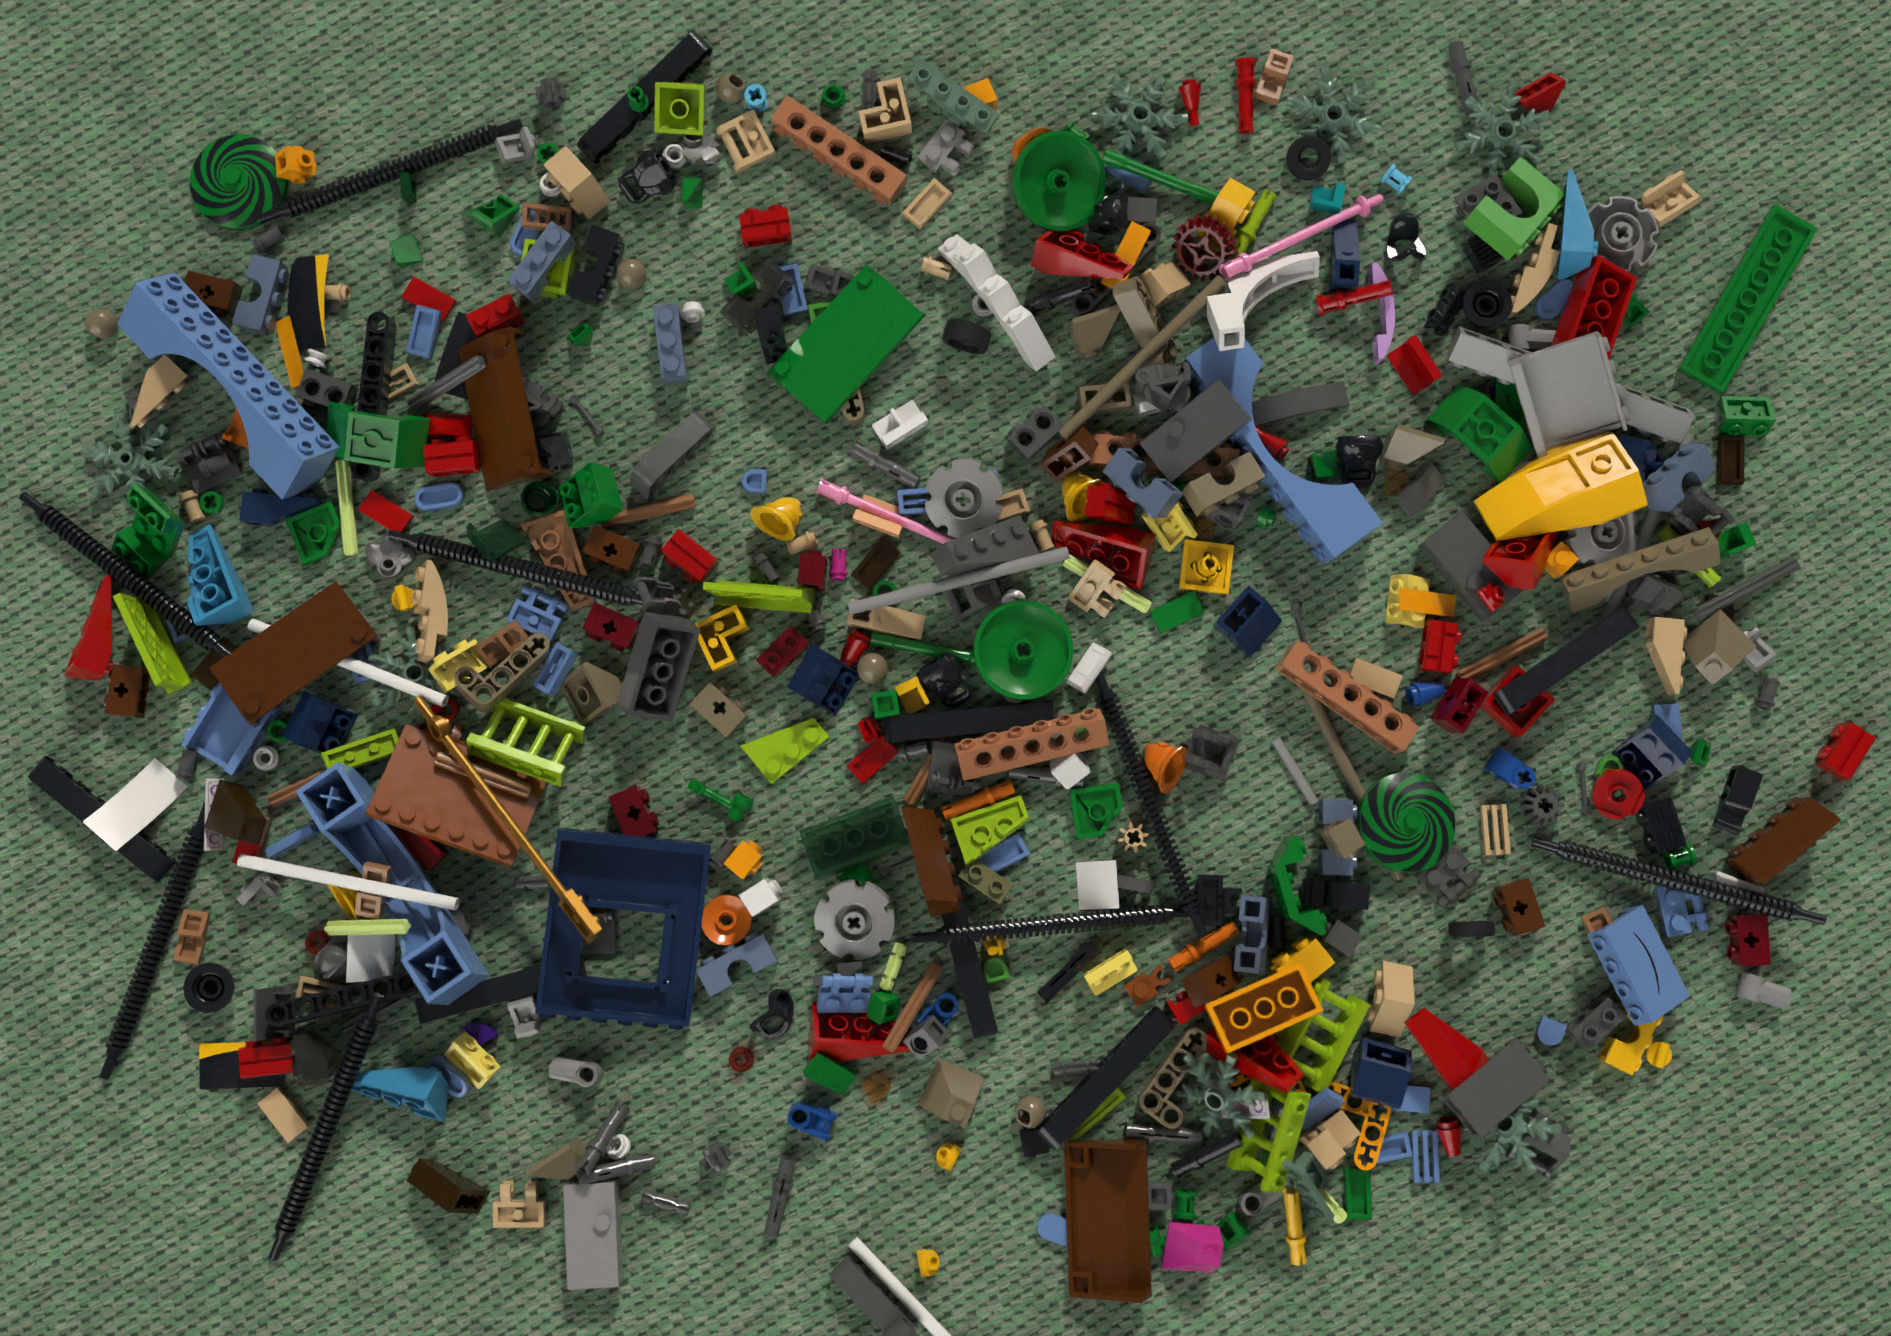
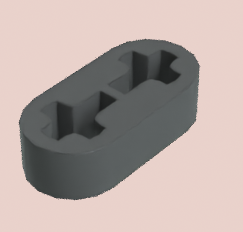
M1117 874L1118 888L1152 894L1154 881Z

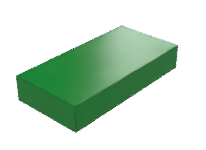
M1192 591L1151 610L1149 613L1159 634L1204 614L1205 611L1195 591Z
M819 1052L802 1071L805 1077L840 1095H843L858 1077L855 1071Z
M1343 1167L1345 1212L1348 1215L1346 1220H1372L1370 1170H1362L1358 1167Z

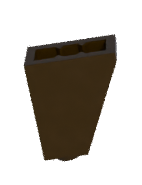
M219 779L204 827L237 841L259 845L266 824L265 817L244 785Z
M419 1158L412 1167L411 1174L407 1179V1182L448 1213L479 1214L491 1192L433 1159Z

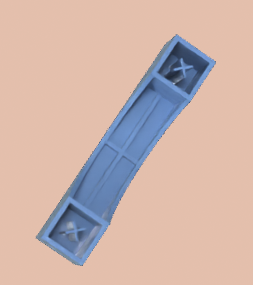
M176 273L136 282L117 325L149 359L163 356L164 354L185 356L202 365L222 384L233 400L244 424L249 445V465L282 500L316 487L340 448L338 444Z
M1212 338L1185 358L1183 363H1189L1191 369L1189 385L1191 384L1197 391L1195 392L1196 397L1220 379L1253 419L1252 392L1255 379L1263 362L1245 338L1244 348L1219 351L1215 338ZM1254 420L1228 439L1231 444L1235 442L1238 446L1240 456L1251 452L1265 475V478L1260 483L1264 482L1270 489L1267 491L1270 498L1275 503L1279 501L1284 508L1282 511L1283 515L1290 523L1294 522L1299 528L1297 530L1299 537L1304 542L1308 541L1314 548L1312 554L1319 562L1323 561L1326 565L1383 523L1354 483L1343 485L1319 484L1300 478L1282 467L1261 442Z
M337 762L296 791L321 833L344 853L361 875L363 865L367 861L391 866L389 884L438 894L396 826L365 815L374 792L361 771ZM386 897L384 909L389 919H407L408 923H411V928H409L407 934H397L402 952L401 962L427 1003L449 1005L490 976L448 909Z

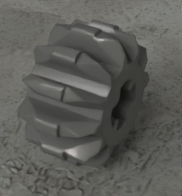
M1537 785L1536 790L1528 788L1529 796L1522 795L1521 797L1527 804L1520 805L1519 807L1521 810L1527 809L1528 811L1523 815V818H1531L1530 824L1533 826L1539 823L1541 827H1547L1548 822L1550 824L1557 823L1555 816L1562 817L1563 815L1558 810V807L1565 805L1563 802H1557L1561 794H1553V787L1551 786L1545 789L1543 785ZM1538 803H1546V809H1539Z

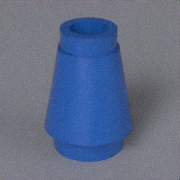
M1440 680L1411 683L1405 689L1408 703L1411 706L1416 705L1417 707L1445 694L1444 684Z

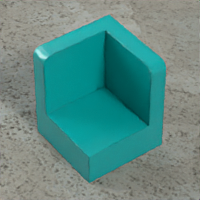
M1336 183L1334 189L1314 186L1309 209L1334 215L1339 213L1342 208L1346 185Z

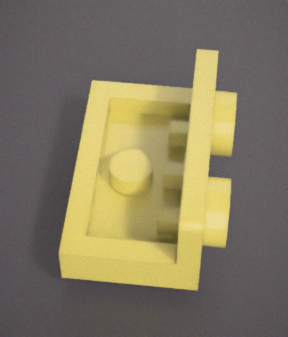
M1179 501L1166 518L1154 519L1145 513L1141 515L1152 533L1156 534V539L1162 548L1168 552L1186 535L1191 538H1195L1198 535L1193 528V521L1185 516L1182 511L1183 506Z
M1411 574L1391 575L1385 623L1424 628L1425 613L1399 610L1400 588L1429 591L1430 579Z
M476 639L469 643L463 640L453 647L455 651L447 654L446 651L442 652L432 659L435 663L428 670L445 694L455 688L454 674L458 668L470 666L478 673L488 668L474 648L478 644ZM463 677L460 679V683H464L471 678Z
M466 1031L454 1039L450 1048L443 1054L457 1068L467 1074L471 1082L478 1089H481L501 1067L494 1057L488 1054Z

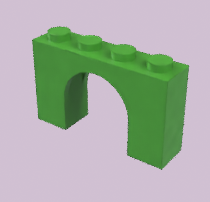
M1521 156L1500 180L1510 195L1522 206L1526 218L1511 215L1486 195L1463 222L1465 226L1508 261L1515 253L1520 256L1528 247L1529 243L1526 240L1531 242L1538 235L1540 230L1537 227L1542 229L1551 219L1548 214L1553 216L1562 206L1559 201L1566 194Z

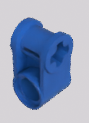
M1497 747L1484 767L1487 772L1490 770L1495 774L1496 778L1503 780L1516 789L1529 788L1536 780V774L1530 767ZM1525 773L1524 778L1526 782L1519 783L1520 777L1517 775Z
M950 992L942 993L930 1007L923 1011L913 1024L917 1026L933 1014L945 1027L958 1009V998ZM945 998L952 1000L954 1008L950 1011L943 1010L940 1006L941 1000Z
M802 1101L793 1103L788 1113V1121L791 1127L824 1140L830 1139L831 1135L829 1133L833 1121L838 1118V1114L831 1110L816 1107ZM796 1110H802L807 1116L799 1121L792 1114Z

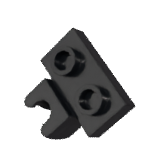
M1197 875V895L1199 898H1197L1196 902L1199 900L1201 902L1199 913L1204 925L1223 926V913L1239 914L1240 907L1232 906L1230 899L1233 895L1242 894V888H1223V875Z

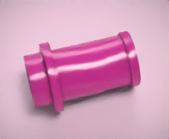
M832 549L831 571L828 574L831 576V580L844 581L845 577L848 576L846 571L847 550L841 549L839 557V549Z

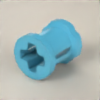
M758 84L748 86L744 93L748 109L750 111L754 109L755 113L765 111L768 106L765 89Z
M1393 163L1380 182H1386L1397 191L1396 194L1400 195L1413 177L1404 175L1396 169V165Z

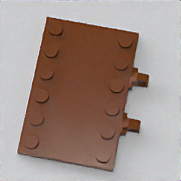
M456 722L450 736L470 762L532 785L528 798L488 785L526 835L547 782L467 754L466 742L461 741L466 725ZM406 724L365 815L512 868L521 847L469 777L434 764V759L439 751L452 755L444 743L436 741L429 732Z

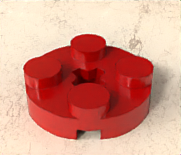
M1607 769L1603 771L1602 775L1595 780L1591 790V799L1598 811L1605 817L1614 820L1624 819L1623 817L1637 813L1645 799L1644 789L1639 779L1633 773L1624 769ZM1620 788L1624 796L1613 800L1612 792Z

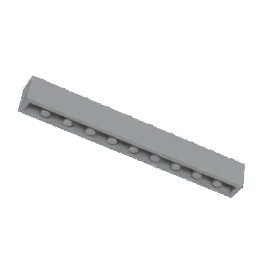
M1458 327L1448 349L1447 356L1448 360L1451 361L1450 363L1455 367L1464 369L1466 366L1474 369L1473 372L1480 376L1487 377L1489 374L1497 377L1496 380L1500 383L1510 385L1514 383L1508 360L1532 352ZM1620 384L1623 398L1619 400L1621 407H1626L1630 419L1626 421V424L1634 426L1635 430L1642 434H1656L1660 440L1667 443H1672V441L1682 442L1695 417L1690 409Z

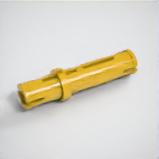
M1288 1187V1190L1287 1188L1283 1190L1287 1223L1285 1238L1289 1244L1290 1263L1292 1265H1301L1300 1259L1302 1264H1305L1307 1260L1304 1247L1306 1234H1304L1302 1227L1299 1192L1294 1187Z

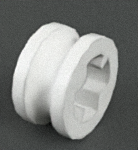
M308 349L309 356L305 357L304 361L326 369L325 361L329 360L330 357L316 350Z

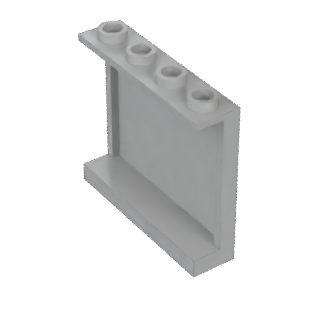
M1598 331L1508 360L1531 442L1538 458L1548 455L1546 450L1619 427H1622L1624 431L1628 430L1626 421L1630 420L1628 411L1625 406L1621 407L1619 400L1623 398L1622 389L1619 383L1615 384L1613 378L1617 371L1613 360L1609 361L1606 353L1610 351L1607 337L1602 338Z

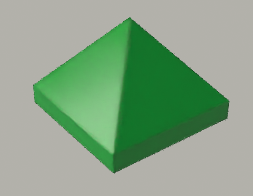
M583 321L567 335V338L575 346L590 345L594 330Z
M1699 738L1689 747L1692 751L1690 758L1695 764L1705 768L1711 744Z

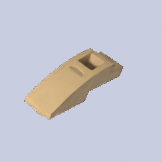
M1548 223L1540 230L1534 239V244H1537L1535 253H1531L1527 266L1519 273L1516 272L1511 282L1514 291L1510 295L1512 308L1508 316L1509 319L1519 313L1540 292L1549 279L1561 252L1551 249L1557 225Z
M426 560L420 567H417L415 573V581H418L417 590H414L411 600L412 604H415L414 613L421 614L418 623L421 635L417 639L415 653H418L417 662L428 663L434 658L436 642H440L447 636L448 629L446 596L438 571L431 560Z

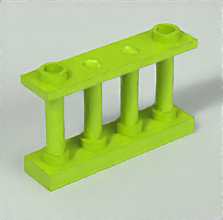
M507 697L490 710L494 713L482 735L470 732L466 740L467 754L559 787L562 786L565 780V766L561 765L572 742L575 741L583 744L585 739V727L579 723L567 721L516 703ZM503 716L516 720L517 722L505 743L491 740ZM526 724L540 729L531 748L527 752L514 748ZM549 733L563 737L552 760L538 756Z
M1318 976L1311 982V985L1320 1004L1324 999L1341 1009L1335 1022L1316 1014L1286 1027L1277 1044L1283 1052L1288 1053L1304 1076H1306L1303 1084L1320 1093L1325 1088L1328 1089L1370 1004L1351 994H1348L1346 1000L1328 990L1331 982ZM1311 1022L1329 1031L1323 1045L1305 1036ZM1299 1045L1318 1054L1311 1068L1293 1058Z
M1251 1078L1249 1086L1253 1087L1252 1092L1267 1091L1269 1110L1273 1097L1284 1103L1281 1118L1270 1112V1119H1251V1122H1247L1256 1132L1249 1139L1245 1136L1241 1127H1239L1237 1131L1243 1138L1244 1146L1230 1151L1226 1166L1232 1170H1254L1263 1177L1260 1190L1263 1192L1283 1193L1287 1172L1282 1166V1162L1285 1159L1292 1163L1311 1095L1309 1093L1289 1091L1287 1094ZM1266 1121L1277 1128L1274 1142L1262 1135ZM1259 1146L1270 1152L1267 1166L1255 1159Z

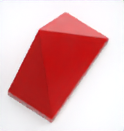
M1550 72L1516 91L1515 96H1521L1518 104L1525 108L1535 109L1538 113L1548 110L1550 113L1566 83L1563 78Z
M424 412V418H430L428 437L472 438L473 421L471 415Z

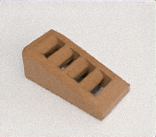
M523 202L521 227L544 231L551 221V214H554L555 224L572 235L574 211L571 207ZM531 210L535 211L534 222H530ZM541 212L545 213L544 223H540ZM561 216H565V226L560 225Z

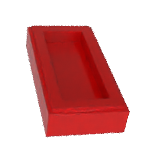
M414 276L401 296L404 300L415 306L420 305L442 311L441 321L443 322L446 321L457 303L455 299Z
M370 490L358 509L387 529L402 533L405 532L414 518V515L374 490Z
M883 733L846 766L863 785L898 754V749L893 743H885Z

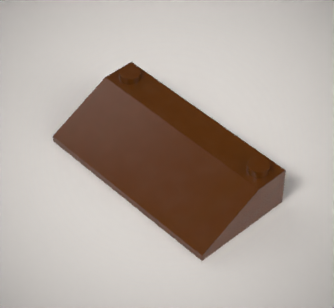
M514 327L490 332L458 348L461 365L474 356H482L486 363L484 369L464 381L486 491L497 490L554 475L553 470L543 468L540 465L515 339L524 337L526 334L525 331Z
M335 581L231 652L230 656L224 657L209 668L247 722L256 728L259 726L256 720L371 640H375L377 643L380 641V638L337 581Z
M1105 1139L1065 1141L1069 1297L1142 1303L1152 1297L1146 1140Z

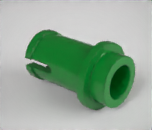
M634 86L635 91H633L632 87H630L627 95L630 99L629 105L631 109L636 112L646 110L649 101L647 96L643 94V90L639 86Z

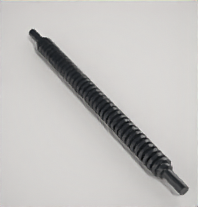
M520 118L500 126L488 124V130H486L485 126L481 127L482 132H480L479 128L475 129L476 135L473 130L469 131L470 137L467 133L463 134L464 139L461 135H458V141L455 137L451 138L452 143L449 139L445 140L446 146L442 141L439 142L440 148L437 144H434V150L429 146L427 150L425 148L421 149L422 154L419 150L415 151L416 156L412 152L409 154L410 159L408 155H404V161L402 157L397 158L398 163L393 159L391 160L392 165L388 161L385 162V165L382 163L379 167L374 166L373 169H367L368 173L366 170L361 171L362 175L358 172L355 173L356 177L350 175L349 178L344 177L343 180L339 179L337 182L325 184L326 188L323 185L319 189L315 188L313 191L309 190L307 193L304 192L301 195L298 194L295 197H290L289 200L285 199L283 200L284 203L280 204V207L258 215L261 224L282 216L294 218L296 215L299 216L302 213L305 214L308 211H313V207L318 209L320 208L319 205L321 207H324L325 203L329 205L331 200L335 203L337 198L340 201L343 200V196L348 198L349 194L354 196L355 192L357 194L361 193V190L365 192L367 191L366 186L369 190L373 189L372 184L374 187H378V181L381 185H384V179L387 183L391 182L390 177L393 181L397 180V177L400 179V172L409 171L410 174L415 173L413 168H415L416 172L421 171L419 166L423 170L427 169L425 164L429 168L432 167L431 161L434 165H438L437 159L440 163L444 162L443 157L446 161H449V155H451L452 159L456 158L455 153H457L458 157L462 156L461 150L464 154H468L467 148L470 152H473V146L478 150L480 149L479 144L482 148L486 147L485 142L488 146L492 145L491 139L495 144L497 137L521 129L523 124Z
M27 492L20 494L19 499L35 511L38 521L42 522L78 552L86 556V558L131 593L139 597L140 600L144 601V603L180 631L188 635L198 645L207 651H216L222 657L230 656L232 651L222 644L219 634L215 633L207 625H195L192 615L188 610L166 595V593L131 566L127 565L126 562L122 561V559L113 554L82 528L74 524L73 521L69 520L52 505L41 504Z
M390 530L388 534L389 539L410 544V547L418 552L439 556L448 560L451 559L452 561L542 583L551 587L566 589V591H572L585 596L597 597V599L615 602L623 606L632 605L633 603L642 605L640 595L636 594V591L628 586L625 587L624 585L586 575L582 576V574H576L575 572L564 571L563 569L515 558L506 554L503 555L494 551L491 552L487 549L473 547L421 532L410 535Z
M1101 670L1095 679L1100 690L1099 704L1105 703L1101 705V709L1107 708L1103 714L1104 716L1110 715L1105 719L1106 721L1112 720L1108 724L1109 728L1114 726L1110 730L1111 734L1117 733L1113 736L1114 740L1119 738L1115 744L1116 746L1122 745L1117 749L1119 752L1124 750L1120 756L1121 758L1126 757V759L1122 760L1123 764L1129 763V765L1125 766L1126 770L1131 769V771L1127 772L1128 776L1134 775V777L1130 778V781H1136L1132 786L1133 788H1139L1135 790V794L1141 793L1137 799L1144 800L1139 804L1140 806L1146 805L1142 811H1148V814L1144 815L1145 819L1151 818V820L1147 821V824L1153 823L1154 825L1149 827L1150 831L1156 830V832L1152 833V836L1158 835V838L1154 841L1155 843H1161L1157 845V849L1163 848V851H1160L1159 854L1166 855V857L1161 859L1162 861L1168 860V863L1164 864L1165 868L1169 866L1171 868L1166 870L1167 874L1173 873L1172 876H1169V879L1175 878L1176 880L1171 884L1172 886L1178 885V888H1175L1174 891H1180V894L1176 895L1177 899L1183 898V900L1179 901V904L1185 903L1186 905L1181 907L1182 911L1185 910L1186 915H1190L1198 938L1204 937L1208 933L1199 913L1201 902L1200 900L1194 901V899L1199 897L1197 894L1192 896V893L1196 892L1195 888L1191 890L1189 888L1193 886V882L1187 883L1191 877L1184 876L1189 872L1188 870L1182 871V868L1186 867L1185 863L1182 865L1179 863L1184 861L1183 857L1177 858V856L1181 855V852L1175 853L1174 851L1179 847L1178 845L1172 846L1176 840H1170V837L1174 835L1173 833H1167V831L1171 830L1170 827L1165 828V825L1169 824L1168 820L1162 821V819L1166 818V815L1160 816L1159 814L1164 812L1163 808L1157 809V807L1161 806V803H1155L1159 798L1158 796H1152L1156 794V790L1150 791L1154 785L1147 784L1152 780L1151 778L1145 779L1149 773L1148 771L1143 773V770L1147 769L1146 765L1140 766L1144 763L1143 759L1138 761V758L1142 757L1141 753L1135 754L1140 750L1138 747L1133 748V746L1137 745L1136 741L1131 742V740L1135 739L1134 735L1128 736V734L1132 733L1131 729L1126 730L1130 725L1129 723L1123 724L1127 721V718H1121V716L1125 715L1124 711L1119 712L1122 709V705L1116 706V704L1120 703L1119 699L1114 700L1118 695L1112 689H1109Z
M205 803L202 806L196 825H192L191 830L187 831V834L190 836H185L184 840L187 842L182 844L186 849H180V853L184 855H178L177 857L181 861L175 862V865L178 867L173 868L172 871L175 873H171L170 877L172 879L168 881V884L172 886H166L165 888L169 892H164L163 896L166 898L161 899L160 902L163 904H159L158 909L160 910L156 912V915L159 917H154L153 921L156 923H152L151 927L153 929H150V935H147L146 940L150 942L146 941L144 943V946L147 948H142L141 952L144 954H140L139 959L141 960L137 961L138 966L134 969L137 973L132 975L134 979L130 980L129 984L131 985H128V991L125 993L127 998H123L122 1003L124 1004H121V1010L117 1014L120 1017H116L115 1022L117 1023L113 1024L114 1029L111 1030V1035L108 1037L109 1042H106L105 1047H107L106 1053L108 1055L99 1075L102 1079H110L118 1056H121L122 1052H126V1046L129 1044L127 1039H131L132 1035L130 1033H133V1027H135L136 1020L139 1018L136 1014H140L141 1009L139 1008L143 1007L144 1003L142 1002L146 999L143 995L148 994L146 989H150L151 984L149 983H152V977L156 973L152 970H157L158 966L155 964L160 963L158 958L162 957L163 953L161 952L165 950V947L161 945L167 944V940L164 939H169L170 935L167 933H171L172 928L170 927L174 926L175 922L170 920H176L177 916L173 914L179 913V909L176 908H181L182 904L179 902L184 900V897L180 895H186V891L182 889H188L189 885L185 883H190L191 879L188 877H192L194 874L189 870L195 871L196 866L191 864L198 863V860L194 858H200L201 854L196 853V851L202 852L203 850L199 845L204 846V841L201 839H204Z
M1534 837L1532 840V847L1555 852L1556 856H1560L1561 860L1567 858V861H1573L1576 864L1580 862V865L1583 866L1586 864L1587 867H1592L1593 865L1594 869L1600 868L1602 871L1606 869L1609 873L1613 871V874L1619 873L1620 876L1626 875L1628 878L1632 877L1642 882L1646 880V883L1659 884L1661 887L1672 888L1675 891L1679 889L1683 893H1692L1694 896L1699 895L1701 898L1705 897L1716 902L1719 900L1720 903H1726L1734 907L1739 906V908H1746V910H1752L1760 914L1766 913L1768 916L1782 920L1786 919L1790 922L1802 919L1825 925L1827 920L1826 915L1804 910L1796 902L1783 900L1779 897L1763 895L1760 892L1756 893V891H1749V889H1743L1742 887L1736 888L1734 885L1729 886L1727 883L1723 884L1712 879L1709 881L1708 878L1696 877V875H1689V873H1683L1675 869L1669 870L1667 867L1663 868L1653 863L1649 865V862L1636 861L1634 858L1629 860L1627 856L1623 857L1619 854L1616 856L1615 853L1610 854L1608 851L1603 853L1601 849H1598L1596 852V848L1592 847L1590 849L1586 845L1583 848L1582 844L1577 845L1575 842L1570 844V841L1567 840L1564 842L1559 841L1558 843Z
M1159 904L1155 905V907L1154 905H1149V907L1142 906V908L1139 906L1136 909L1134 907L1129 909L1123 908V911L1121 908L1117 910L1110 909V912L1109 910H1097V913L1096 911H1091V913L1087 911L1084 912V915L1083 912H1078V916L1076 913H1072L1071 916L1070 913H1066L1065 918L1063 914H1059L1058 917L1057 915H1052V920L1050 915H1046L1045 919L1044 916H1039V921L1037 916L1033 917L1032 920L1031 917H1026V922L1024 918H1020L1019 922L1015 918L1013 919V924L1011 919H1007L1006 923L1005 920H1000V925L998 920H994L993 925L991 921H987V926L985 921L980 922V927L978 922H974V928L972 923H967V928L965 923L961 924V929L959 924H954V930L952 925H948L947 930L946 926L943 925L933 932L911 934L912 944L937 941V944L942 943L945 946L947 945V940H949V945H954V940L956 944H960L961 939L962 943L966 944L967 938L969 943H974V938L976 942H980V937L982 942H986L987 936L989 941H993L994 937L995 940H1000V935L1002 940H1006L1007 936L1008 939H1013V934L1015 939L1020 938V934L1022 938H1026V932L1028 937H1033V933L1037 937L1039 936V931L1041 936H1045L1046 932L1047 935H1052V932L1054 935H1057L1059 931L1060 934H1065V931L1072 933V930L1074 933H1078V930L1085 932V929L1088 932L1091 931V928L1093 931H1097L1098 928L1099 930H1104V927L1106 930L1111 929V927L1112 929H1117V925L1118 928H1123L1124 926L1128 928L1130 924L1131 927L1143 926V924L1144 926H1149V924L1156 925V923L1159 925L1162 922L1168 924L1174 918L1189 917L1190 915H1186L1185 910L1182 911L1181 907L1173 908L1172 906H1167V904H1162L1161 906Z
M375 992L373 994L366 1014H363L357 1020V1025L354 1027L352 1037H350L347 1049L344 1052L275 1225L276 1239L268 1256L273 1261L279 1259L286 1239H289L294 1234L373 1038L372 1036L377 1028V1019L375 1017L384 997L381 993Z

